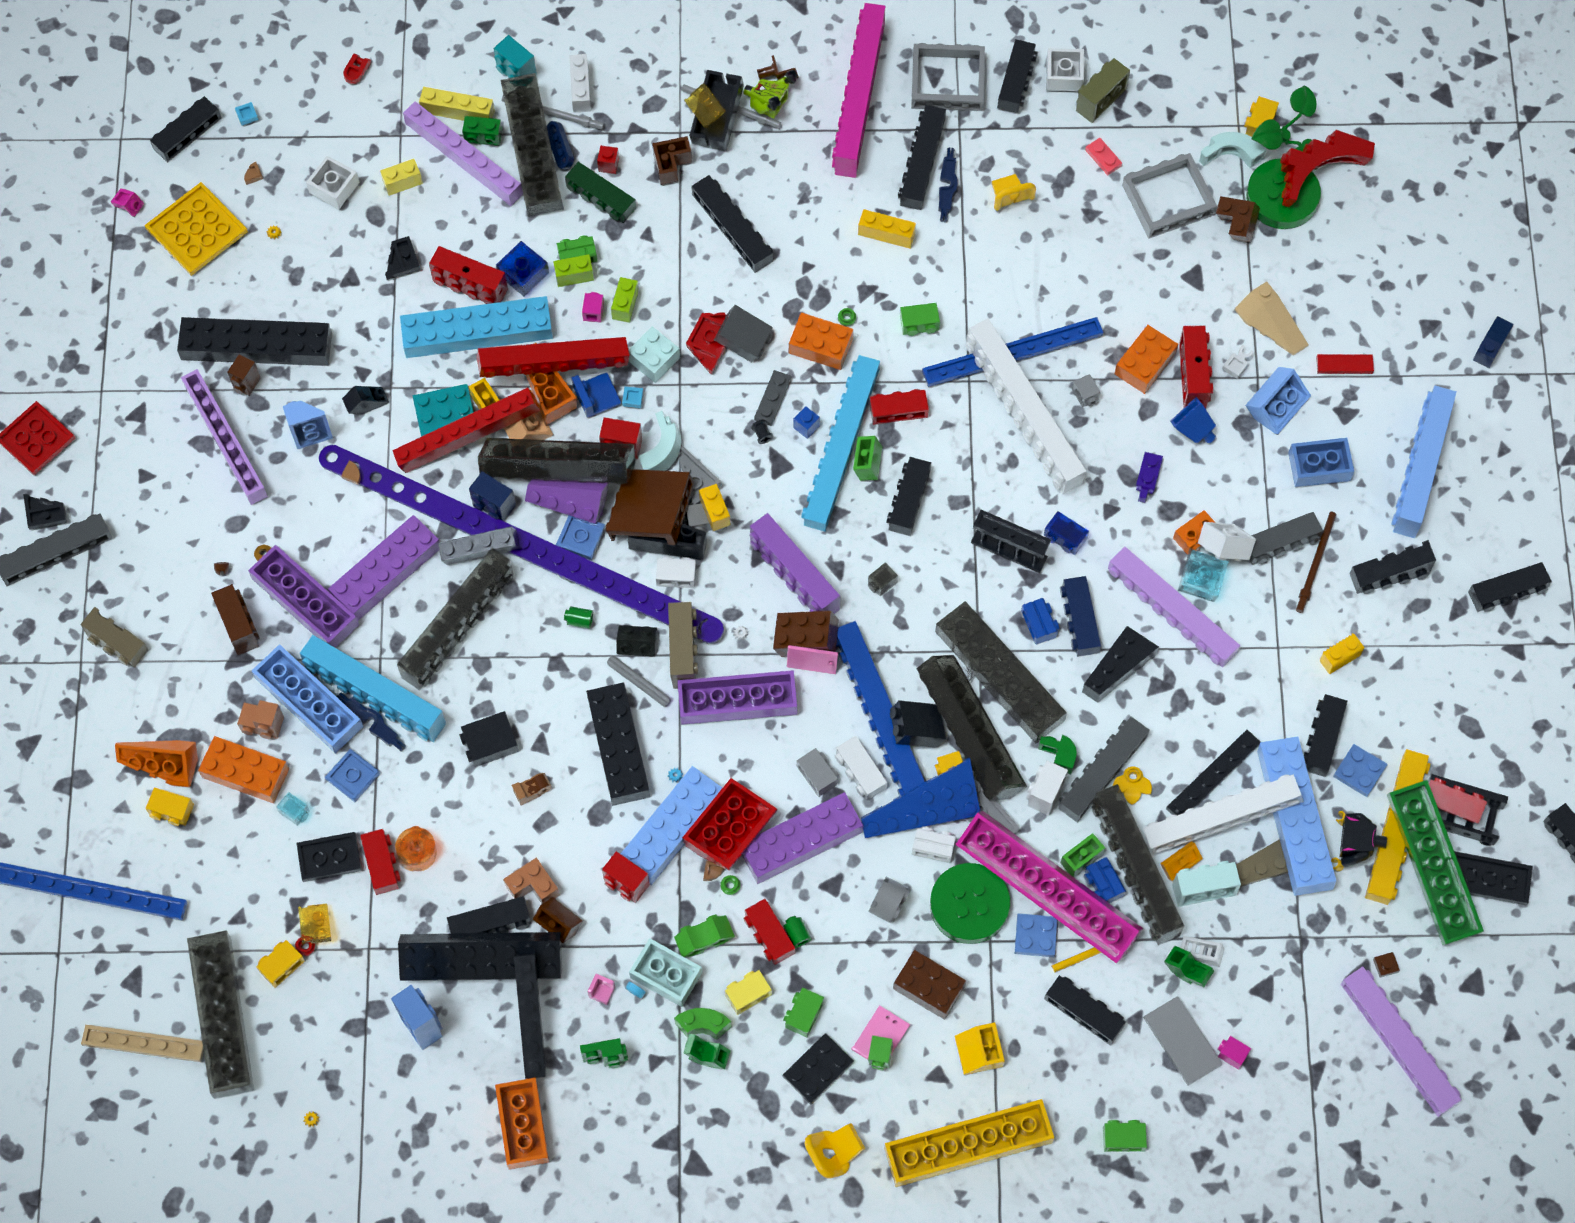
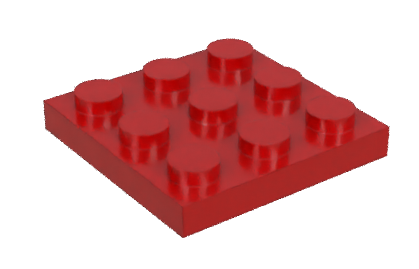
M37 401L0 433V445L33 476L76 439L63 424Z

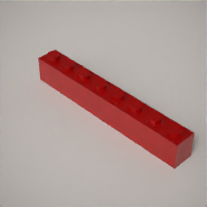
M626 337L478 348L477 351L479 376L486 378L554 371H583L592 368H620L628 366L629 361Z
M527 387L392 451L398 467L405 473H408L541 410L535 395Z

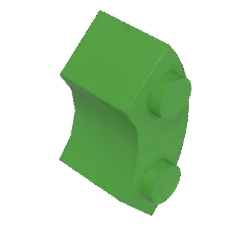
M711 915L706 918L707 921L692 927L688 925L681 928L680 933L674 936L681 956L688 958L702 954L708 947L715 946L716 948L734 938L735 935L727 916Z
M708 1008L690 1009L674 1017L676 1026L687 1038L689 1034H706L717 1040L732 1027L731 1020L725 1015Z

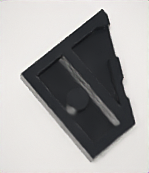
M407 236L392 241L387 272H385L386 280L420 270L410 237Z
M23 494L29 530L67 523L64 503Z

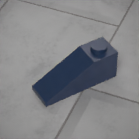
M1497 316L1480 344L1473 361L1490 369L1514 324Z

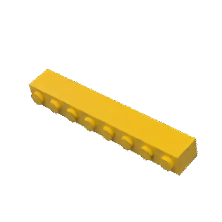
M1406 749L1401 759L1393 791L1424 781V774H1428L1431 764L1428 763L1429 755ZM1390 804L1381 835L1387 837L1386 848L1378 847L1365 895L1366 899L1388 905L1391 899L1395 900L1398 889L1394 887L1396 881L1399 882L1402 875V870H1399L1401 863L1404 864L1407 852H1404L1405 843Z

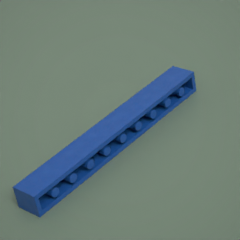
M856 621L838 627L836 647L839 646L841 662L843 664L846 663L848 670H846L850 681H854V692L857 698L860 697L862 700V711L864 715L868 714L870 719L868 721L869 727L877 735V738H875L879 749H883L885 754L883 755V760L886 766H890L892 770L890 776L893 783L898 784L899 789L897 791L901 797L925 781L910 746L896 744L895 736L893 735L892 719L890 718V709L893 706Z

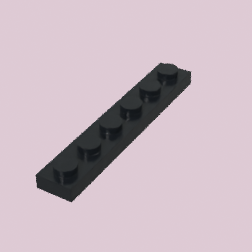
M1249 730L1243 732L1166 807V810L1172 815H1180L1190 808H1196L1259 747L1260 741Z

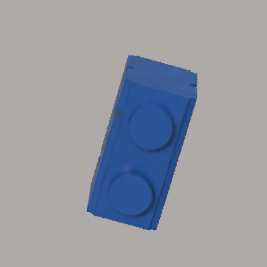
M1044 598L1022 605V615L1036 645L1057 637L1059 625L1056 619H1052L1051 606L1049 603H1045Z
M1107 857L1086 867L1084 878L1088 885L1092 884L1095 889L1094 893L1109 904L1125 896L1126 890Z

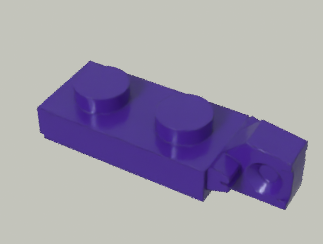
M1149 452L1144 453L1135 487L1137 491H1140L1138 502L1145 503L1147 494L1154 492L1163 456Z

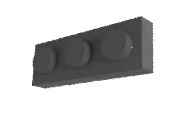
M776 370L773 371L754 416L755 421L764 419L767 421V425L772 426L790 384L791 375Z

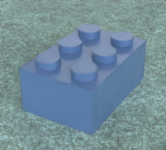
M1348 438L1293 443L1290 446L1288 455L1295 487L1351 481L1354 467Z

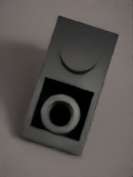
M353 386L342 398L349 414H365L389 403L383 388L373 386Z

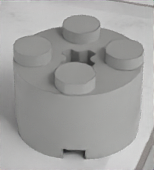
M886 876L868 912L889 923L890 921L894 922L902 909L898 907L899 904L903 905L910 893L907 890L908 887Z

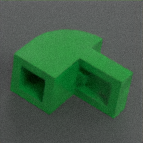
M1062 735L1061 741H1057L1056 738L1051 736H1041L1038 750L1055 754L1054 764L1067 769V774H1071L1077 754L1073 741L1065 735Z
M1177 946L1173 947L1164 961L1172 973L1189 984L1193 982L1205 987L1214 973L1212 967L1196 961L1191 952Z
M689 1034L683 1053L689 1056V1060L697 1064L725 1070L731 1050L720 1043L706 1042L695 1034Z

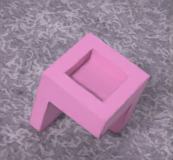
M595 974L588 989L589 998L607 1005L615 989L614 981Z

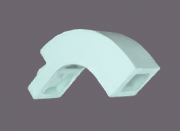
M1224 132L1211 137L1209 146H1206L1201 151L1199 162L1205 166L1221 155L1232 154L1241 158L1251 168L1264 159L1266 149L1258 142L1252 140V137L1247 134Z
M663 411L655 413L661 429V439L654 449L639 455L643 470L666 471L675 462L680 452V431L675 423H672L670 417H666Z

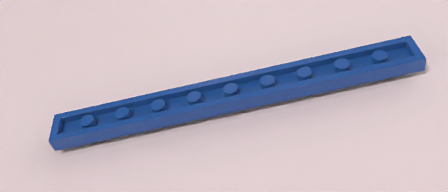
M1094 317L1006 343L1005 345L1014 359L1019 361L1103 336L1104 332L1098 317ZM973 353L922 368V373L928 387L984 371L982 367L979 368L977 366Z
M0 862V884L181 921L187 906V900Z

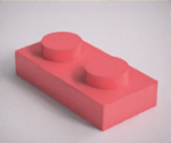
M1101 138L1086 146L1085 151L1107 176L1122 167V162Z

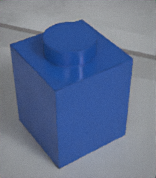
M807 406L793 418V428L806 439L820 427V417Z

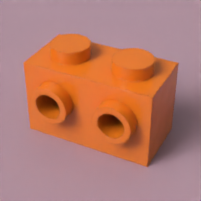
M1205 510L1178 528L1174 533L1173 539L1187 555L1192 551L1195 553L1202 548L1198 544L1204 522L1216 523Z

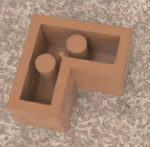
M259 700L258 705L243 704L237 725L244 734L253 735L254 733L259 734L265 739H278L284 716L278 704Z
M537 857L503 879L506 888L514 899L525 896L531 891L534 892L541 904L552 897L557 898L560 896L557 886Z

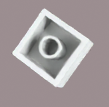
M1048 48L1046 58V90L1078 91L1084 82V49Z
M326 155L306 182L310 194L337 209L342 207L360 183L355 170Z
M1204 522L1198 544L1203 546L1205 551L1213 553L1215 558L1219 560L1232 559L1234 561H1241V559H1250L1256 538L1235 524Z
M1047 760L1044 766L1040 765L1036 772V778L1028 789L1026 797L1029 800L1028 807L1049 816L1065 783L1068 770Z

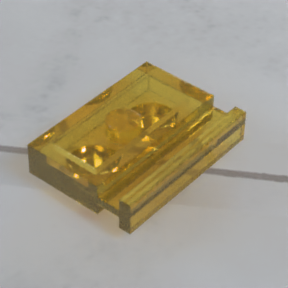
M704 83L692 92L690 97L684 99L705 128H708V125L714 123L726 112Z
M327 904L309 905L306 908L298 907L302 945L306 942H311L312 944L331 941Z

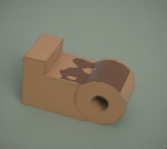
M545 773L536 774L526 781L511 785L521 806L540 797L552 788Z

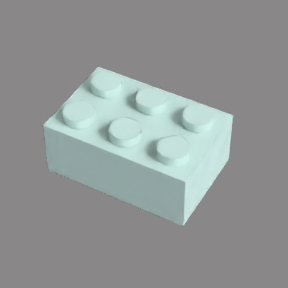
M1222 861L1216 866L1211 867L1210 865H1202L1196 870L1182 869L1178 871L1179 873L1176 874L1172 884L1178 907L1236 896L1241 886L1235 862L1229 863V861Z
M649 938L630 969L629 975L632 980L683 1007L702 975V967Z

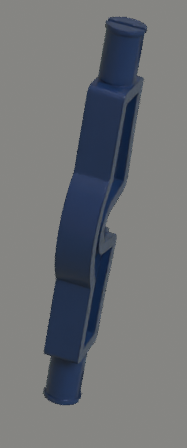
M950 147L947 148V157L943 159L940 175L941 182L950 184L949 186L939 187L938 211L941 212V222H943V216L944 222L948 221L952 197L956 194L958 188V179L955 174V149L952 148L950 154Z
M342 692L337 695V698L360 718L362 725L369 720H374V723L369 728L372 735L382 740L388 746L394 745L401 752L405 749L406 745L398 739V734L384 723L382 716L377 711L365 708L353 697L348 699Z

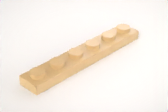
M86 1024L81 1045L87 1047L200 1063L202 1062L205 1042L200 1040Z

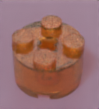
M419 826L408 828L398 836L395 842L399 862L405 869L409 871H424L435 862L437 855L436 844L432 834L426 829Z

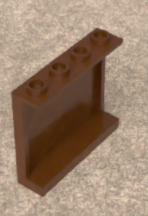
M626 469L624 476L620 480V489L616 493L614 507L611 508L610 520L606 524V533L611 541H615L616 535L666 538L668 545H676L694 486L690 472Z

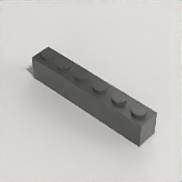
M101 513L90 515L86 520L72 523L68 528L57 530L48 537L39 538L30 545L21 546L12 553L1 555L0 576L5 585L9 586L113 538Z
M1132 716L1127 721L1124 719L1118 727V733L1116 735L1112 734L1106 741L1108 745L1104 750L1102 748L1098 750L1094 756L1096 758L1092 764L1089 762L1082 771L1084 774L1081 778L1076 777L1071 784L1072 789L1068 793L1065 791L1059 798L1060 805L1058 809L1074 821L1078 822L1148 737L1150 730Z

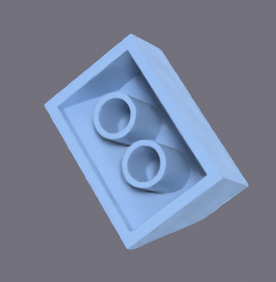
M1278 367L1245 406L1255 420L1274 434H1279L1310 398L1311 394L1294 369Z
M292 401L283 406L297 449L333 439L323 410L303 401Z

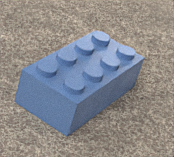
M411 984L391 998L400 1019L422 1050L443 1037L441 1034L443 1028L440 1025L441 1023L436 1012L430 1004H427L419 988L414 989Z

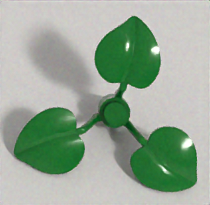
M1304 85L1293 91L1290 96V105L1299 114L1286 126L1280 129L1277 121L1273 119L1266 120L1257 127L1251 139L1269 150H1276L1281 144L1285 143L1286 145H1298L1295 149L1303 152L1304 146L1312 140L1305 139L1302 144L1299 141H1290L1291 133L1287 128L1297 121L1302 114L1306 117H1311L1315 113L1317 102L1311 89Z

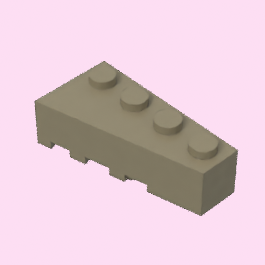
M692 602L668 603L670 677L673 689H678L677 680L696 679V674H698V662H695V656H698L697 644H694V638H697V626H694L693 620H697L696 608L692 607Z

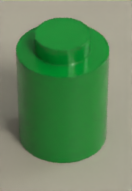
M570 606L569 610H565L564 621H567V625L590 629L594 612L593 610Z
M792 916L785 921L786 924L783 927L795 948L801 947L812 940L801 917Z

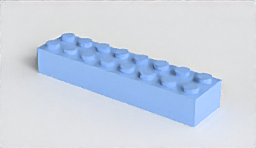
M1434 386L1432 392L1428 391L1427 397L1424 400L1423 412L1417 425L1419 427L1415 433L1414 445L1409 455L1410 461L1404 474L1406 476L1402 482L1401 494L1396 504V513L1391 522V525H1394V533L1415 538L1421 527L1457 391Z
M1299 737L1260 742L1257 753L1264 781L1273 782L1283 775L1294 774L1303 798L1302 803L1273 813L1294 896L1333 890L1336 877Z

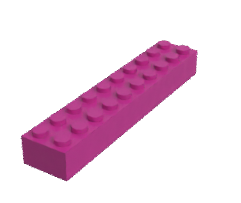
M864 3V8L860 9L859 24H857L856 28L857 36L853 43L854 51L850 59L851 67L848 70V82L844 90L845 98L841 106L842 114L839 117V129L835 137L836 145L832 153V168H835V175L852 178L857 176L885 27V5Z
M984 811L978 812L955 844L1115 963L1122 960L1144 929Z

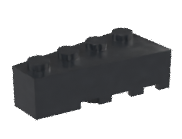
M1126 626L1084 683L1082 693L1098 703L1117 688L1120 683L1127 680L1131 674L1143 667L1147 661L1157 655L1159 646L1129 626Z

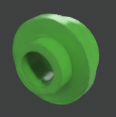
M850 308L842 309L838 313L839 323L844 326L854 324L856 313Z
M728 875L722 879L721 890L725 894L734 895L739 891L740 881L737 877ZM733 883L734 887L730 889L727 887V884Z

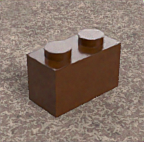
M240 354L227 371L234 391L241 395L244 393L250 396L261 379L256 363Z
M554 897L542 903L533 917V920L546 931L561 932L562 943L575 936L583 922L582 919Z

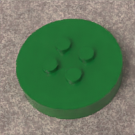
M1281 158L1269 160L1257 167L1252 173L1246 190V201L1255 202L1260 207L1258 220L1269 227L1292 229L1305 224L1315 214L1321 197V188L1313 171L1308 174L1300 187L1297 201L1290 207L1282 205V192L1286 185L1284 181L1286 173L1281 171Z
M976 863L958 864L946 870L936 880L931 892L930 912L935 925L946 937L963 944L982 943L999 933L1006 923L1010 909L1009 891L1005 882L984 865Z

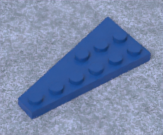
M970 757L957 766L949 768L948 771L939 776H935L909 790L903 796L893 799L892 802L885 806H881L861 817L865 838L975 817L980 812Z

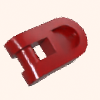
M354 53L343 71L345 81L349 84L358 83L366 70L369 69L371 59H363L360 55Z

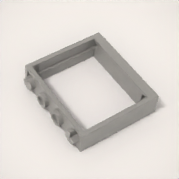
M941 43L914 44L911 109H924L925 105H930L946 110L983 111L985 46L944 45ZM919 56L979 59L978 96L917 93Z
M1191 153L1180 154L1174 159L1163 160L1154 166H1146L1140 171L1126 174L1123 178L1122 186L1148 239L1214 216L1216 213L1217 205ZM1186 166L1205 204L1152 222L1134 184Z

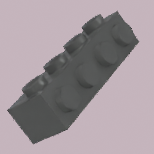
M1314 511L1251 535L1256 538L1249 559L1251 564H1262L1273 556L1280 557L1291 549L1295 551L1304 544L1318 542L1322 536L1323 529Z

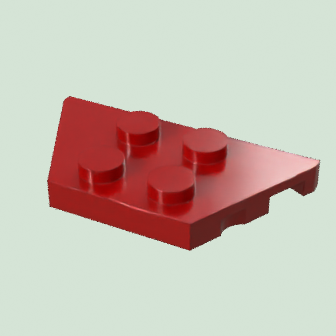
M725 312L716 314L702 313L686 342V347L710 374H713L726 349L725 346L714 340L727 315Z

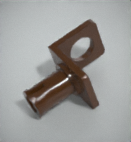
M774 55L771 56L773 61L771 66L757 69L759 80L772 76L777 77L779 80L789 70H795L798 75L796 68L779 72Z

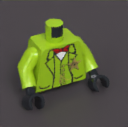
M789 70L785 74L786 77L777 81L761 79L756 87L746 85L743 94L751 97L750 107L756 110L758 114H765L775 119L788 99L789 83L794 84L798 75L795 70Z

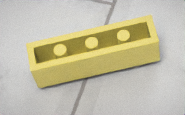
M423 87L419 99V104L432 115L464 121L465 116L493 118L495 112L493 99Z

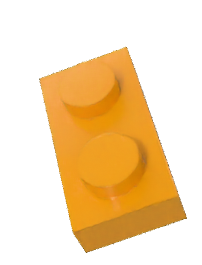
M1191 841L1160 864L1167 878L1173 881L1176 874L1179 873L1178 871L1186 868L1190 869L1203 858L1196 844Z

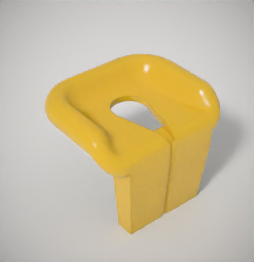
M1016 174L993 180L991 183L995 194V210H1000L1001 207L1026 199H1035V184H1021Z
M852 1123L833 1133L831 1131H821L809 1134L804 1142L805 1148L818 1172L823 1177L829 1179L844 1175L849 1169V1163L865 1149ZM823 1149L833 1150L835 1155L828 1159L823 1154Z

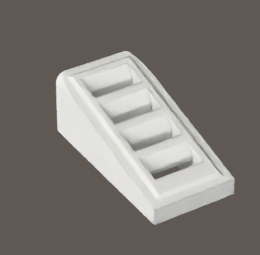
M1183 936L1180 948L1187 951L1189 943H1192L1190 952L1196 961L1220 967L1224 953L1222 943ZM1197 945L1200 946L1198 954L1195 953ZM1205 948H1208L1207 955H1204ZM1213 950H1215V951H1216V953H1215V956H1214V957H1212V954H1213Z

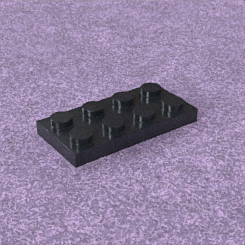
M1454 851L1470 895L1528 905L1533 866Z

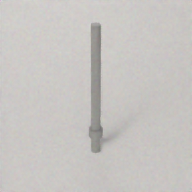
M683 84L681 91L700 98L701 90ZM738 107L737 113L755 119L762 125L767 124L778 129L781 126L780 121L769 118L765 114H758L744 107Z
M504 94L501 99L502 102L576 122L583 127H593L600 130L604 128V123L592 120L588 116L581 117Z

